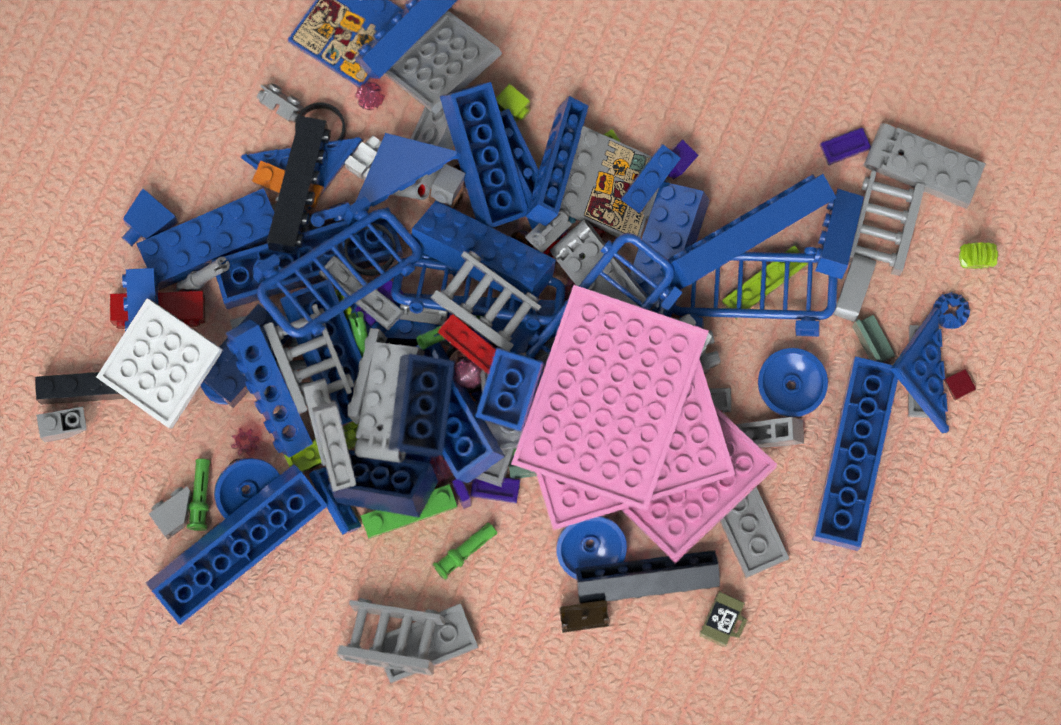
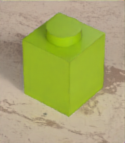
M508 84L496 98L499 111L509 109L515 122L519 119H525L530 112V100L511 84Z

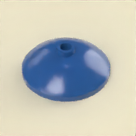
M798 348L779 350L769 356L760 369L758 376L760 396L772 411L782 416L801 417L813 412L822 403L827 393L828 378L826 370L820 360L806 350ZM793 382L795 389H789L787 383Z
M245 458L230 464L220 474L215 485L214 498L219 512L226 519L280 474L271 464L257 458ZM245 485H249L248 491L243 492L242 488Z
M599 516L564 527L556 544L559 564L568 575L575 579V568L624 562L627 552V543L623 531L613 520L605 516ZM587 540H593L591 545L585 544Z

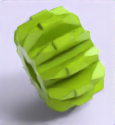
M975 242L964 244L960 247L959 261L963 268L982 269L997 265L998 251L997 245L994 243Z

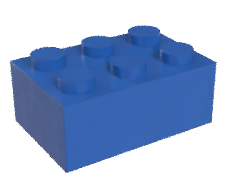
M497 348L475 417L523 431L545 362Z

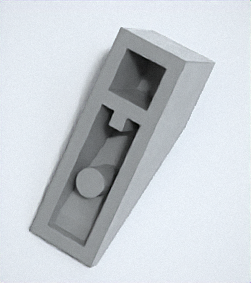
M794 417L735 424L759 448L804 444L803 421Z

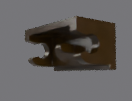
M606 600L559 607L562 633L609 627Z

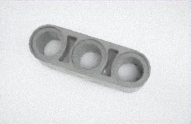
M854 254L834 312L835 316L852 322L857 320L877 261Z

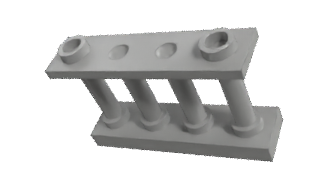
M872 171L869 177L865 176L862 185L865 195L849 262H852L854 254L889 263V266L893 267L891 274L900 276L905 265L925 185L916 183L915 187L908 191L874 181L876 171ZM874 190L906 199V202H909L908 211L904 210L902 212L869 203L871 191ZM866 211L900 220V223L904 224L902 232L898 231V233L863 224ZM860 233L895 242V245H898L897 252L891 255L857 245Z
M464 251L460 257L466 260V262L445 290L442 289L441 292L436 290L430 299L451 314H454L458 319L497 347L510 351L513 347V344L510 343L512 339L510 336L530 308H533L535 311L540 309L541 306L537 304L539 300L529 292L526 295L481 264V258L472 251L469 253ZM476 267L485 276L467 301L459 306L452 301L454 298L453 294L471 269ZM494 280L504 290L486 315L478 320L471 315L473 313L472 308ZM513 294L523 303L505 329L496 333L491 329V322Z
M317 305L312 306L314 314L310 315V317L314 319L324 313L323 308L318 309ZM302 318L290 324L300 328L307 324L308 321ZM272 322L263 325L299 414L308 411L304 392H300L297 384L301 383L302 379L336 366L341 379L327 385L329 394L345 388L347 395L352 393L350 388L354 387L350 374L345 375L326 327L322 332L323 336L288 349V347L283 349L280 340L284 339L283 336L287 335V333L281 327L279 328V325L274 327ZM327 344L332 356L331 358L299 371L296 369L291 370L289 362L292 361L293 357Z
M322 379L302 385L322 466L326 465L333 492L356 485L335 401L331 402L326 380Z
M359 598L358 601L350 600L349 605L357 612L350 643L347 646L339 645L337 655L342 661L433 676L435 666L427 657L435 624L445 625V620L438 611L426 609L425 612L372 604V601ZM367 613L380 615L373 647H370L369 650L361 649V646H359ZM389 617L402 619L396 649L392 651V654L384 653L382 650ZM412 621L425 623L418 655H415V658L408 657L404 653Z

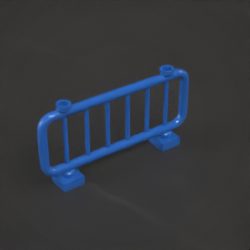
M365 196L347 207L344 220L350 225L349 227L279 272L280 260L275 254L256 265L253 277L258 283L262 282L257 290L258 299L288 335L303 337L310 332L314 336L319 335L325 329L324 323L400 273L407 277L415 270L413 265L421 257V247L393 213L385 209H377L368 214L371 202ZM379 218L386 219L412 249V254L402 260L371 223ZM366 226L369 227L399 262L386 272L354 236L355 233ZM347 238H350L381 274L368 284L335 247ZM330 249L334 251L363 286L350 296L318 260L319 256ZM314 261L345 299L330 307L299 269ZM296 273L327 311L312 319L281 281ZM277 284L308 323L300 328L292 326L269 299L267 290Z
M632 233L620 235L613 243L608 240L601 249L604 255L579 285V287L589 289L597 277L601 275L639 305L640 308L650 310L660 298L662 299L660 305L668 311L683 293L675 285L671 289L668 287L674 278V268L671 262L639 236ZM625 243L634 244L664 268L665 275L659 284H656L617 253ZM614 256L655 288L644 302H641L603 272ZM568 300L540 335L535 333L527 344L531 347L526 353L527 357L534 359L541 349L550 355L551 350L544 344L555 331H558Z
M806 247L804 248V253L744 252L731 260L739 261L736 309L718 308L719 267L715 270L713 308L695 307V281L691 287L690 307H679L675 304L673 314L678 316L689 314L696 321L694 326L704 329V321L701 317L796 319V336L819 337L820 325L819 321L815 320L827 319L835 312L838 278L828 276L826 309L823 311H811L813 263H817L814 261L817 248ZM744 261H762L760 309H741ZM767 262H785L783 310L764 309ZM790 262L808 263L806 311L787 310Z
M422 253L420 259L413 265L415 267H422L416 297L405 296L400 293L404 276L402 273L394 277L391 295L399 304L409 306L410 311L415 314L421 313L423 308L447 311L435 301L421 298L426 268L444 270L441 291L446 289L449 271L458 272V270ZM468 275L463 297V304L467 301L469 296L471 277H469ZM553 277L548 283L549 286L556 288L553 315H537V311L533 309L532 314L527 313L521 321L526 322L528 329L537 330L540 324L548 325L562 308L566 290L561 280ZM489 287L486 307L474 306L471 315H486L491 306L493 288ZM510 299L509 310L501 309L495 318L511 320L516 311H513L515 299Z

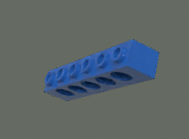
M568 96L556 110L526 213V217L544 226H547L559 213L589 107L571 96Z
M248 320L226 332L229 340L227 341V346L238 359L236 365L239 371L246 376V387L251 394H254L257 400L254 404L259 413L265 417L264 426L270 434L272 433L275 439L273 445L277 452H282L290 458L312 445L311 438L259 325L252 320ZM252 345V351L246 355L247 348ZM261 366V371L255 375L256 369ZM268 386H271L270 391L267 394H264L265 389ZM280 405L279 411L274 414V409ZM289 425L287 432L283 434V429Z

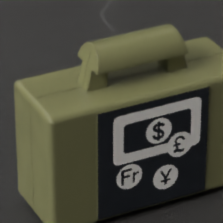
M719 592L714 599V603L704 626H702V631L699 632V636L722 647H726L730 636L740 638L747 623V619L740 615L745 603ZM737 620L742 621L737 633H734L733 629Z

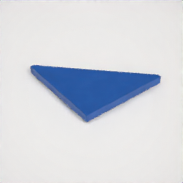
M385 133L356 202L366 196L371 202L370 206L374 207L388 199V196L398 190L402 191L415 184L416 180L426 174L429 176L443 168V165L453 159L457 160L461 154L451 149Z
M357 137L325 143L323 149L326 151L323 164L319 165L318 169L320 171L318 185L324 187L322 194L345 165L344 162L349 156H352L363 141L361 138ZM291 148L243 154L240 158L256 170L260 161L286 170Z
M935 308L928 314L890 370L940 432L948 433L949 425L946 424L945 412H948L946 393L944 394L943 389L945 370L944 361H941L940 347H943L942 332L938 325L940 310Z

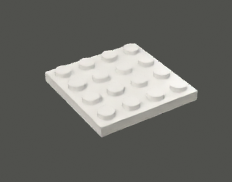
M146 299L96 377L159 422L172 429L223 349L152 300Z

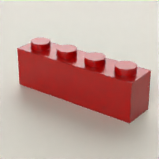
M203 291L158 292L159 306L189 327L200 326V323H205V295ZM127 293L110 294V322L118 329H125V321H128V311H124L123 304Z

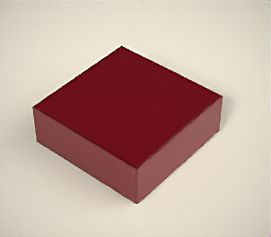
M966 369L944 380L954 400H958L976 390Z

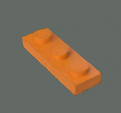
M260 161L252 182L280 193L285 170ZM314 184L313 192H315V199L310 207L316 208L324 189L323 186Z

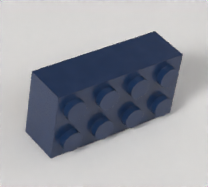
M258 303L239 325L248 320L257 323L276 362L277 358L263 325L272 322L274 327L279 324ZM287 334L283 336L284 339H281L280 343L283 349L287 348L294 342L295 337ZM226 338L219 346L223 349L222 353L203 380V383L234 408L249 390L245 384L247 381L246 376L239 371L236 365L238 359L227 346V341L229 340ZM252 345L247 348L246 355L252 351ZM261 366L256 369L255 375L261 371Z
M410 353L400 356L388 450L428 457L443 455L454 361Z
M348 450L356 485L333 492L329 483L336 503L420 517L438 483L431 463L407 459L400 463L357 457L355 451Z

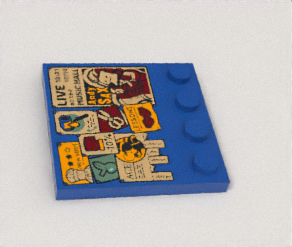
M315 0L289 36L288 42L363 90L371 77L354 58L359 54L358 50L364 44L370 43L374 39L373 35L380 28H385L390 23L389 19L396 12H401L403 9L390 0Z

